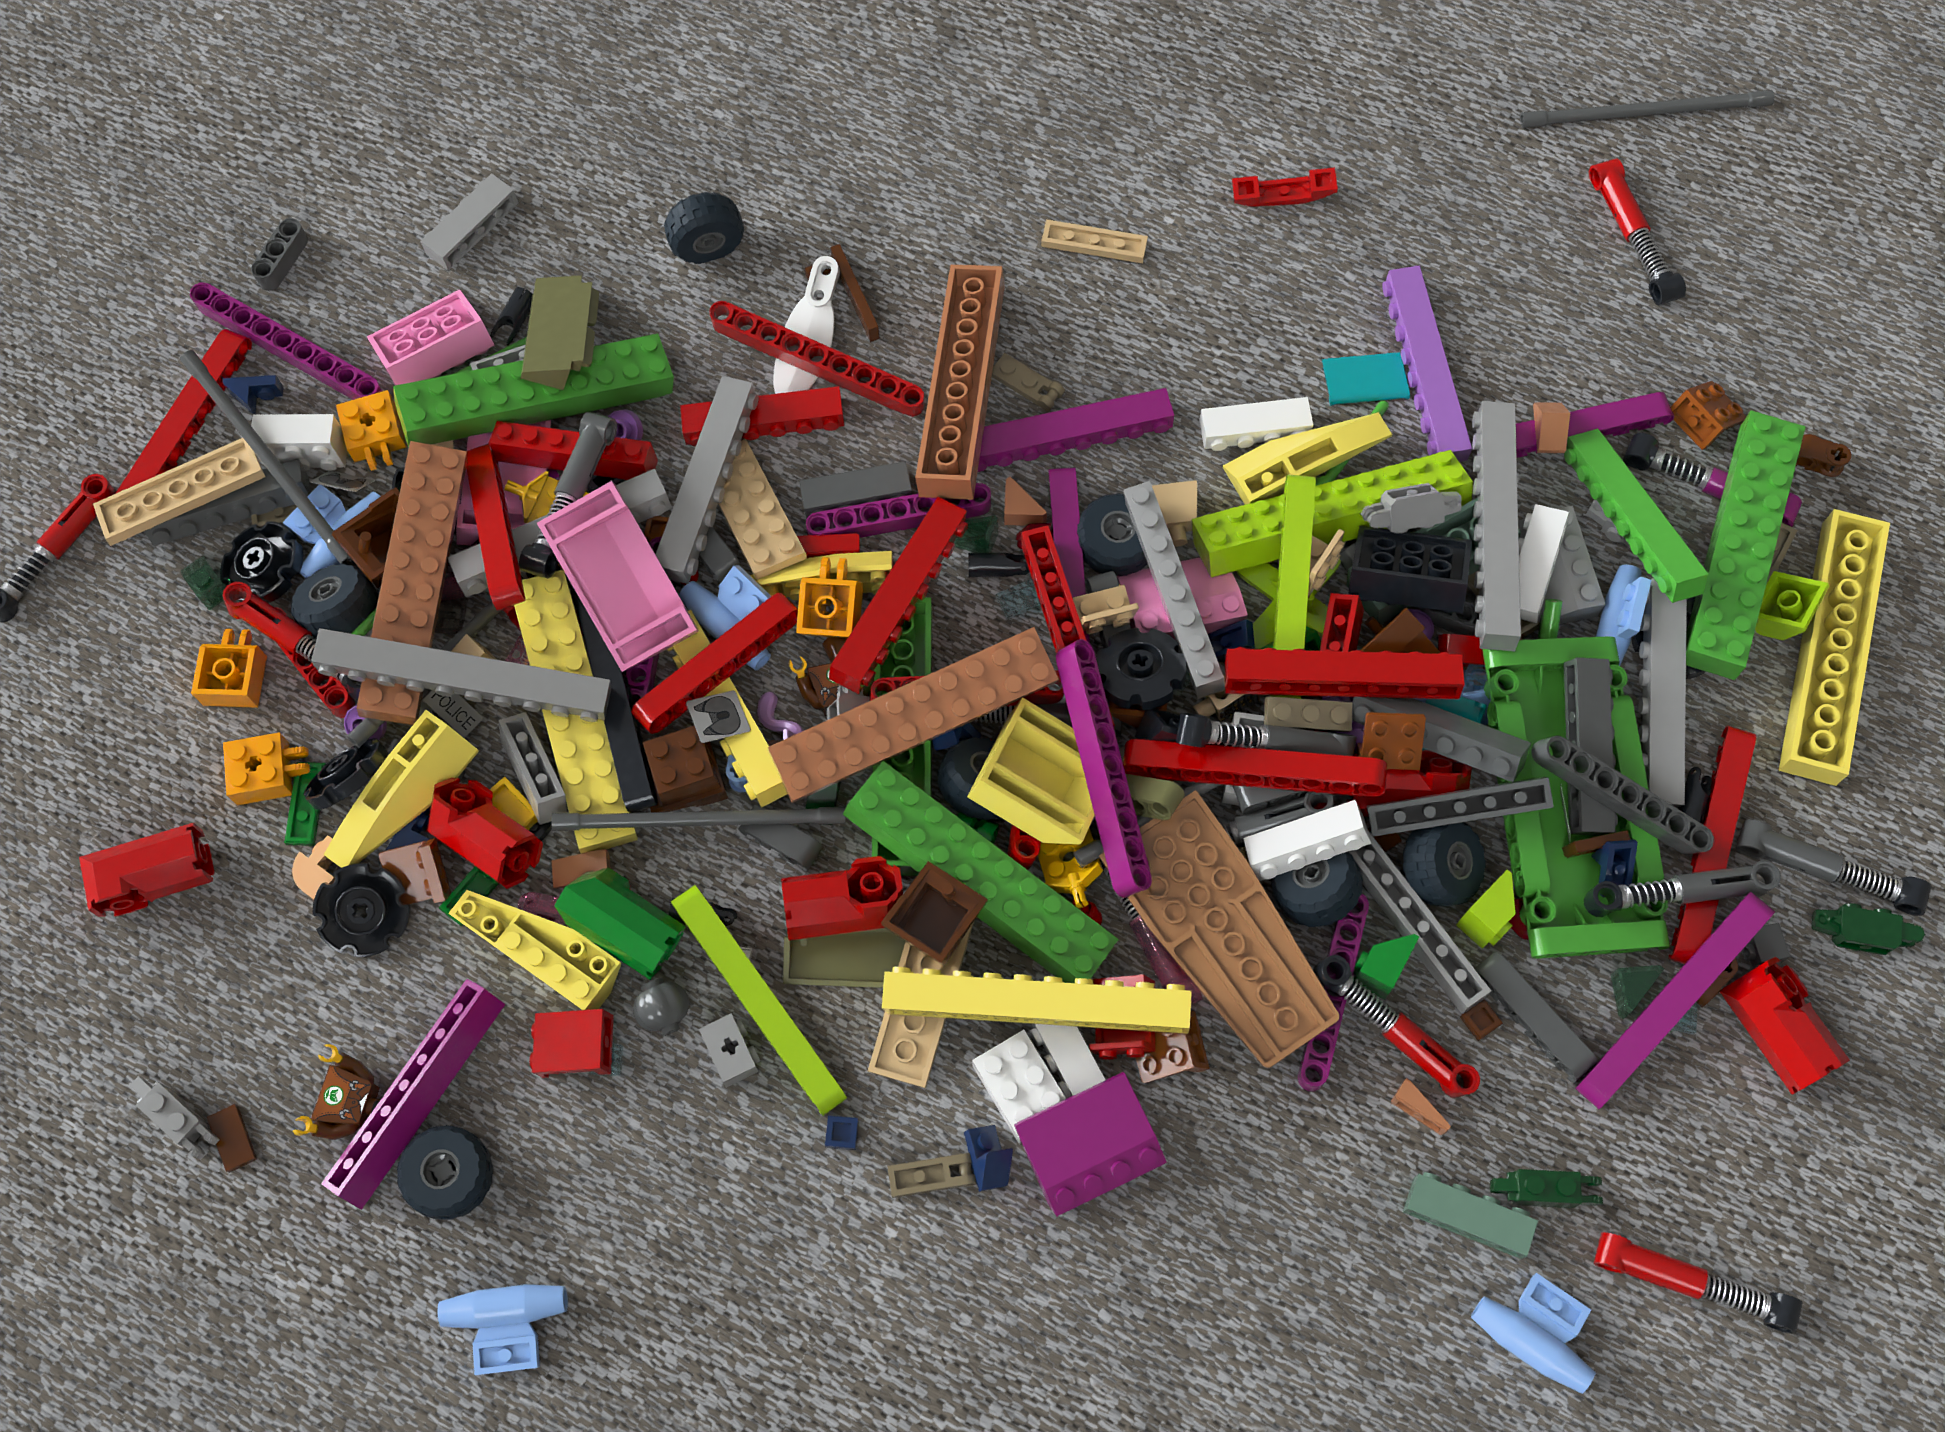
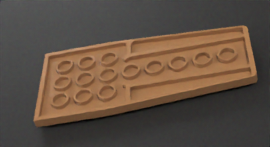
M1196 790L1183 798L1169 820L1152 819L1139 828L1152 876V883L1149 889L1127 897L1152 934L1264 1068H1271L1338 1021L1339 1013L1249 863ZM1102 853L1099 855L1100 860L1108 870L1105 854Z

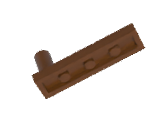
M840 244L830 247L831 257L836 260L840 269L839 277L869 341L873 342L880 339L878 324ZM813 265L804 268L808 281ZM825 269L823 271V275H829L831 273V269Z

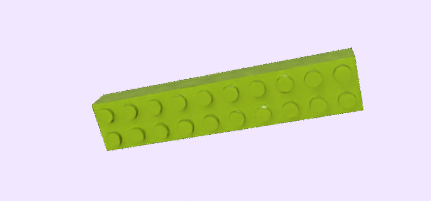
M1448 450L1315 486L1312 536L1329 545L1337 531L1341 529L1344 531L1342 542L1356 539L1359 526L1371 527L1361 515L1363 508L1368 505L1371 506V504L1381 503L1382 494L1386 490L1429 483L1439 492H1458L1461 495L1462 507L1472 501L1473 481L1453 452ZM1284 494L1192 519L1193 543L1210 577L1280 559Z

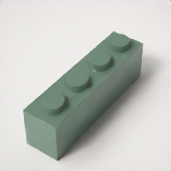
M1428 1172L1414 1177L1403 1213L1519 1259L1528 1256L1538 1220L1530 1217V1212L1517 1207H1512V1210L1500 1206L1501 1201L1486 1195H1483L1482 1198L1470 1194L1471 1190L1459 1184L1449 1186L1442 1183L1439 1176Z

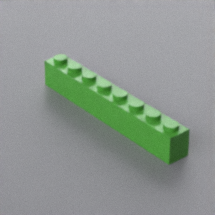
M1595 429L1568 437L1564 453L1565 461L1573 467L1578 479L1584 482L1592 498L1597 500L1603 508L1605 516L1614 523L1619 535L1623 536L1628 542L1632 553L1637 555L1642 561L1646 572L1653 576L1658 583L1660 591L1665 593L1672 603L1704 594L1709 575L1600 430Z

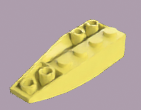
M1378 412L1270 440L1223 465V469L1246 505L1284 494L1287 474L1316 477L1390 438L1392 433Z
M892 551L819 556L807 558L758 580L755 579L754 575L750 576L771 596L776 593H783L792 600H799L802 577L819 578L822 557H829L831 560L830 579H837L839 558H846L848 561L847 580L863 583V593L872 592L875 595L893 568Z
M425 710L368 782L338 828L324 856L341 868L361 862L429 808L432 802L434 785L449 778H458L479 750L446 723Z
M469 890L465 891L449 912L455 919L582 1010L599 1009L612 992L622 963L572 928Z

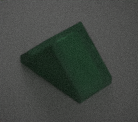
M992 515L965 520L968 523V527L962 538L957 537L954 541L955 547L974 553H991L998 536V518Z
M1662 966L1617 968L1611 974L1617 1012L1620 1018L1625 1019L1631 1014L1663 972L1664 968Z

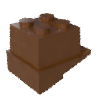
M396 487L370 503L367 509L332 532L335 540L377 589L381 587L400 494Z
M1404 608L1385 628L1374 616L1369 617L1365 621V625L1376 636L1361 651L1441 653L1422 632L1425 627L1407 608Z
M695 725L643 742L658 798V805L650 807L651 813L669 812L692 806L699 807L729 799L711 741L705 743L700 741Z
M928 861L905 893L900 896L885 916L881 924L902 940L942 966H945L980 911L988 902V899Z

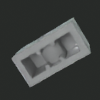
M731 1013L699 1029L726 1088L759 1072L756 1064L761 1061L754 1046L747 1047L744 1037L748 1036V1033L741 1019L735 1021ZM731 1043L735 1046L736 1051L733 1055L728 1052L727 1047Z

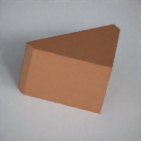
M1534 402L1537 453H1565L1570 412L1562 403Z
M1009 476L1006 479L1004 525L1026 526L1028 524L1047 523V511Z

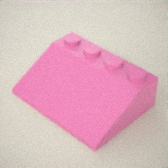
M461 290L367 336L395 386L439 377L442 372L452 367H459L466 360L475 355H482L489 348L495 346L482 319Z
M1200 557L1180 561L1207 634L1247 619L1248 614L1243 597L1232 572L1210 577ZM1142 569L1126 576H1117L1118 584L1120 586L1125 585L1130 604L1138 603L1139 606L1134 618L1129 620L1130 627L1139 628V631L1142 633H1148L1151 629H1156L1175 639L1150 569Z

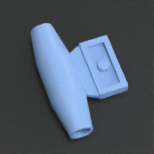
M319 484L307 497L331 528L336 530L367 509L370 503L381 496L373 491L347 511L342 501L323 485ZM297 507L282 523L305 543L315 544L304 560L300 570V574L306 579L320 569L331 565H340V563L328 549L325 541Z
M1626 564L1619 566L1606 594L1605 606L1602 609L1596 637H1615L1620 661L1619 666L1630 645L1631 637L1640 630L1652 581L1651 579L1641 577L1642 571L1640 568Z
M734 565L718 586V597L695 581L686 584L679 593V597L688 610L693 612L698 623L715 640L771 597L739 565ZM764 649L746 665L754 670H759L769 661L771 654L767 649Z
M1538 1273L1532 1276L1518 1300L1519 1312L1485 1296L1479 1301L1471 1318L1500 1346L1544 1376L1581 1394L1587 1390L1596 1372L1565 1343L1578 1335L1591 1309Z
M533 1284L476 1290L440 1301L438 1304L439 1325L441 1327L478 1329L473 1342L474 1375L540 1367L538 1335L530 1322L567 1312V1290L565 1286Z

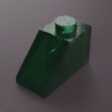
M201 556L180 570L187 584L208 610L224 601L222 595L226 585L221 581L204 556Z

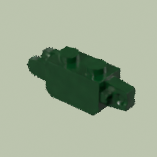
M1847 903L1837 910L1817 909L1812 913V929L1831 935L1832 942L1837 947L1887 955L1897 947L1911 948L1915 946V943L1923 941L1926 935L1923 930L1924 928L1903 922L1902 915L1892 914V911L1888 909L1867 910L1862 909V906L1859 904Z
M1517 1169L1514 1172H1507V1178H1493L1490 1180V1193L1506 1194L1507 1200L1512 1201V1205L1575 1208L1579 1205H1603L1602 1197L1598 1195H1582L1581 1186L1597 1187L1602 1185V1178L1581 1176V1172Z

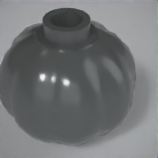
M662 978L641 986L642 993L635 998L633 1005V1014L637 1023L648 1031H662L663 1036L678 1031L680 1029L678 1024L687 1015L689 1009V999L686 991L677 983H664Z

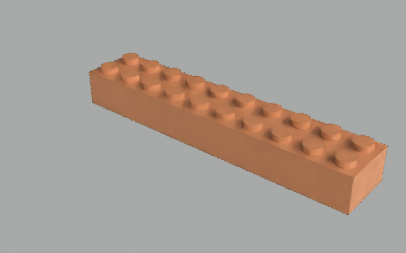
M950 265L915 476L919 497L974 499L1005 290L1002 266Z
M410 441L371 633L372 638L432 648L448 566L447 557L450 556L467 468V451ZM366 678L361 683L356 708L358 716L414 725L419 717L423 692L407 689L406 685L397 683L393 687L378 684L377 680Z
M1033 627L768 747V752L791 802L794 803L871 768L882 761L893 758L1020 700L1022 697L1024 698L1053 685L1059 679L1036 629Z

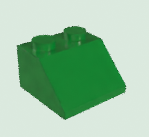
M1411 934L1373 945L1369 953L1363 950L1354 967L1353 974L1356 975L1355 979H1358V983H1362V987L1366 986V989L1370 990L1371 993H1375L1376 996L1385 1000L1394 988L1420 936Z

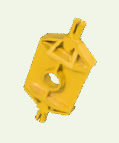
M548 471L542 473L528 483L527 486H522L509 479L505 485V491L518 495L519 500L522 501L523 520L526 524L547 515L555 500L554 491L559 480L549 477Z
M1090 828L1081 844L1041 842L1038 854L1046 881L1045 884L1057 893L1072 894L1077 908H1083L1082 904L1085 907L1088 905L1084 891H1087L1086 888L1103 872L1102 865L1098 858L1082 868L1075 857L1068 862H1064L1063 857L1068 852H1075L1094 841Z

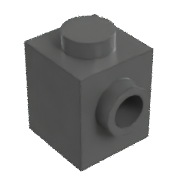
M1779 923L1764 925L1742 949L1746 961L1751 962L1753 969L1775 956L1781 960L1776 964L1782 967L1781 963L1790 957Z

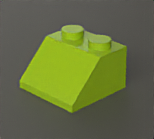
M1773 571L1766 584L1755 632L1762 636L1779 640H1786L1805 632L1828 590L1829 584Z
M1508 869L1456 924L1481 949L1488 943L1494 946L1513 926L1509 923V920L1515 915L1512 873Z

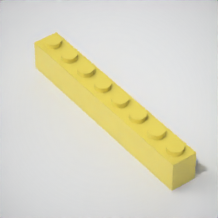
M691 610L688 612L699 632L667 649L668 652L674 650L676 656L672 658L678 669L710 645L709 640ZM729 677L705 697L732 690L736 692L750 731L723 738L719 743L725 755L728 757L732 754L735 762L731 764L738 778L745 777L747 784L743 786L751 801L757 799L762 808L787 795V791L768 752L769 746Z

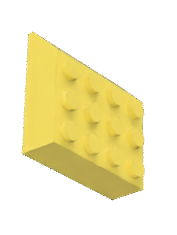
M1022 697L1006 719L967 797L1042 843L1081 844L1095 814L1073 728Z

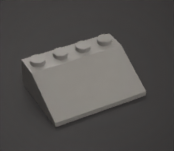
M1573 505L1556 508L1569 512L1568 523L1538 621L1540 623L1541 615H1543L1545 599L1563 601L1559 624L1598 617L1605 606V601ZM1524 518L1518 521V528L1521 531L1520 538L1525 539L1527 530L1523 529Z

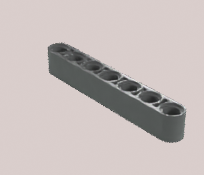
M1549 737L1539 740L1533 745L1532 757L1538 765L1679 853L1687 855L1707 852L1713 846V834L1706 826L1564 737ZM1549 746L1553 751V755H1551L1549 752ZM1573 762H1575L1577 770H1575Z

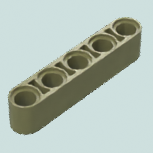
M1126 774L1135 814L1137 816L1169 820L1185 796L1183 789L1172 781Z

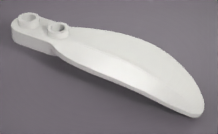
M822 256L814 262L805 296L795 306L785 325V328L828 347L832 346L835 321L832 299L840 274V269L835 259L830 256ZM825 269H831L829 275H823ZM819 293L824 294L821 300L816 299V295ZM791 346L788 348L789 351H796L799 349L798 346ZM816 356L811 360L814 362H819L823 358L820 356ZM777 358L775 360L773 378L775 394L809 390L818 378Z

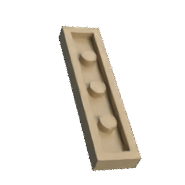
M1046 219L1041 247L1143 264L1148 236Z

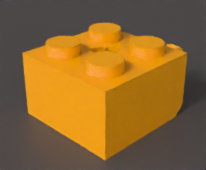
M388 390L336 405L346 449L354 462L366 459L370 470L373 471L377 469L376 456L382 455L386 465L390 466L393 465L391 452L407 448L395 402Z
M822 557L819 578L802 577L796 633L809 636L849 637L861 618L863 583L847 580L848 561L846 558H839L837 579H830L831 560L829 557ZM833 604L834 610L830 614V612L826 611V607Z
M225 629L221 644H202L200 646L191 694L203 706L258 708L267 655L258 645H251L252 634L249 629L241 631L238 645H234L235 634L233 629Z
M280 732L223 742L226 795L236 805L291 796L292 777L310 772L308 763H290L291 760L308 757V748L304 746L289 748V742Z

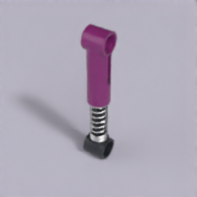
M1634 434L1623 457L1626 465L1637 470L1644 471L1649 467L1658 471L1663 469L1665 474L1668 472L1672 473V477L1677 475L1680 476L1679 479H1687L1686 482H1694L1693 485L1697 483L1698 487L1703 489V493L1720 500L1722 498L1728 475L1727 472L1715 467L1712 470L1707 467L1703 469L1700 464L1695 466L1693 461L1688 463L1686 458L1681 460L1679 455L1674 457L1672 453L1666 454V450L1664 451V449L1659 448L1658 440L1649 434ZM1790 492L1782 523L1793 527L1802 501L1797 495Z

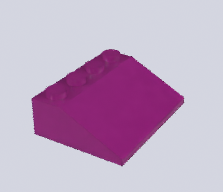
M1124 1072L1013 1124L1044 1197L1056 1217L1167 1163L1157 1137Z

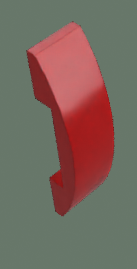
M1335 167L1309 170V176L1259 182L1258 176L1232 178L1234 203L1253 207L1303 204L1338 192Z

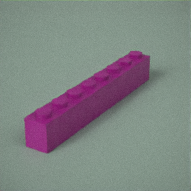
M1167 389L1148 391L984 426L978 472L994 465L1000 467L1009 466L1013 461L1017 460L1033 461L1040 455L1051 454L1057 456L1068 449L1085 450L1096 443L1102 442L1107 445L1116 442L1120 438L1136 439L1148 432L1164 433L1173 427L1174 412Z
M466 979L321 1184L338 1197L362 1210L505 1004L485 988Z

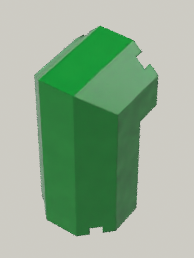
M611 868L584 873L565 886L554 905L569 927L649 980L661 970L662 967L658 965L659 962L663 963L665 959H669L682 939L683 931L686 929V926L630 890L629 880Z

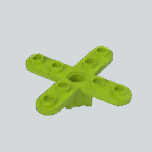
M1340 559L1333 570L1329 568L1325 575L1327 578L1322 587L1338 570L1341 564ZM1268 562L1237 570V574L1243 580L1272 600L1271 604L1253 623L1255 648L1253 649H1260L1274 641L1279 570ZM1314 589L1308 598L1306 626L1317 630L1319 636L1322 637L1328 606L1315 598L1319 591Z

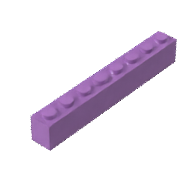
M1420 265L1389 270L1387 279L1383 282V294L1390 299L1389 315L1391 319H1395L1397 324L1395 336L1397 342H1402V362L1404 365L1408 364V383L1410 387H1414L1416 392L1414 395L1416 410H1421V430L1423 434L1427 433L1428 455L1451 450L1459 462L1466 461L1472 451V446Z

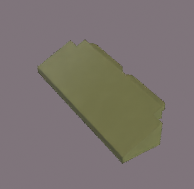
M582 275L536 278L521 379L564 390L570 369L580 372L581 366H591L595 331L587 326H595L599 292L592 288V282L581 283Z
M886 928L789 941L787 933L784 937L783 984L883 988L884 973L892 972L893 967L899 966L906 941Z

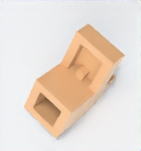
M328 835L314 846L309 858L299 852L293 863L292 874L296 885L313 900L322 883L333 884L335 882V877L326 871L333 863V861L324 856L326 849L332 841V838Z

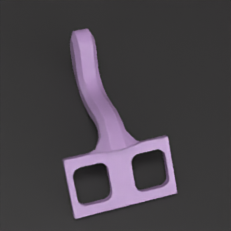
M767 692L761 696L757 710L759 720L764 727L773 732L783 733V740L804 731L798 723L775 719L774 711L778 701L776 694Z

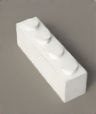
M1308 397L1201 409L1199 420L1204 449L1211 448L1213 451H1221L1228 446L1237 445L1240 448H1248L1254 443H1266L1270 440L1309 431L1313 428Z
M1535 504L1533 513H1527L1523 526V529L1527 530L1525 539L1519 538L1520 619L1534 623L1538 621L1568 523L1569 512Z
M1356 800L1243 838L1250 867L1259 881L1271 879L1279 874L1301 869L1306 865L1321 860H1328L1333 856L1357 850L1362 846L1371 844L1364 816Z
M1032 1024L1034 1029L1030 1030L1031 1036L1037 1046L1043 1045L1048 1055L1044 1056V1060L1051 1073L1057 1071L1061 1079L1058 1086L1066 1099L1105 1081L1101 1070L1076 1026Z

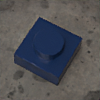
M828 1116L825 1147L856 1150L859 1119L854 1117Z

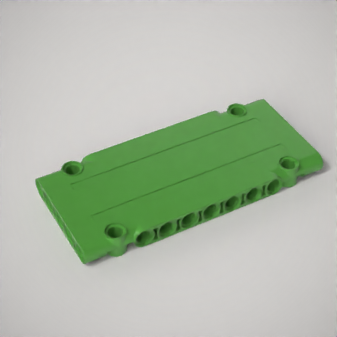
M1615 637L1519 640L1515 651L1482 649L1487 677L1484 691L1487 698L1490 699L1487 707L1488 725L1493 729L1531 742L1524 768L1515 781L1548 777L1554 808L1503 816L1516 894L1522 897L1523 906L1520 909V918L1527 927L1531 958L1648 951V949L1656 947L1659 950L1670 948L1667 925L1663 917V913L1668 908V900H1665L1663 904L1660 901H1657L1656 904L1650 902L1652 911L1649 910L1645 903H1642L1641 906L1634 904L1632 908L1629 906V908H1624L1620 911H1613L1605 917H1595L1586 910L1584 898L1599 883L1601 865L1592 858L1593 853L1570 858L1564 856L1562 847L1569 844V838L1560 796V784L1569 825L1568 783L1538 765L1534 761L1531 752L1533 745L1539 740L1553 736H1561L1566 739L1564 662L1574 658L1609 659L1613 674V685L1610 684V692L1614 702L1611 712V721L1615 731L1614 739L1612 740L1613 754L1616 759L1614 769L1649 791L1633 701L1629 695H1624L1623 692L1628 676L1626 671L1619 666L1620 661ZM1498 681L1504 685L1505 690L1499 687ZM1549 746V752L1551 755H1553V751ZM1497 776L1498 784L1511 782ZM1617 814L1618 822L1615 827V833L1628 830L1630 840L1638 842L1632 884H1645L1646 882L1652 884L1654 881L1660 883L1661 880H1664L1658 839ZM1570 834V843L1602 835ZM1598 894L1599 900L1603 904L1608 905L1607 898ZM1535 906L1540 909L1542 918L1535 914Z

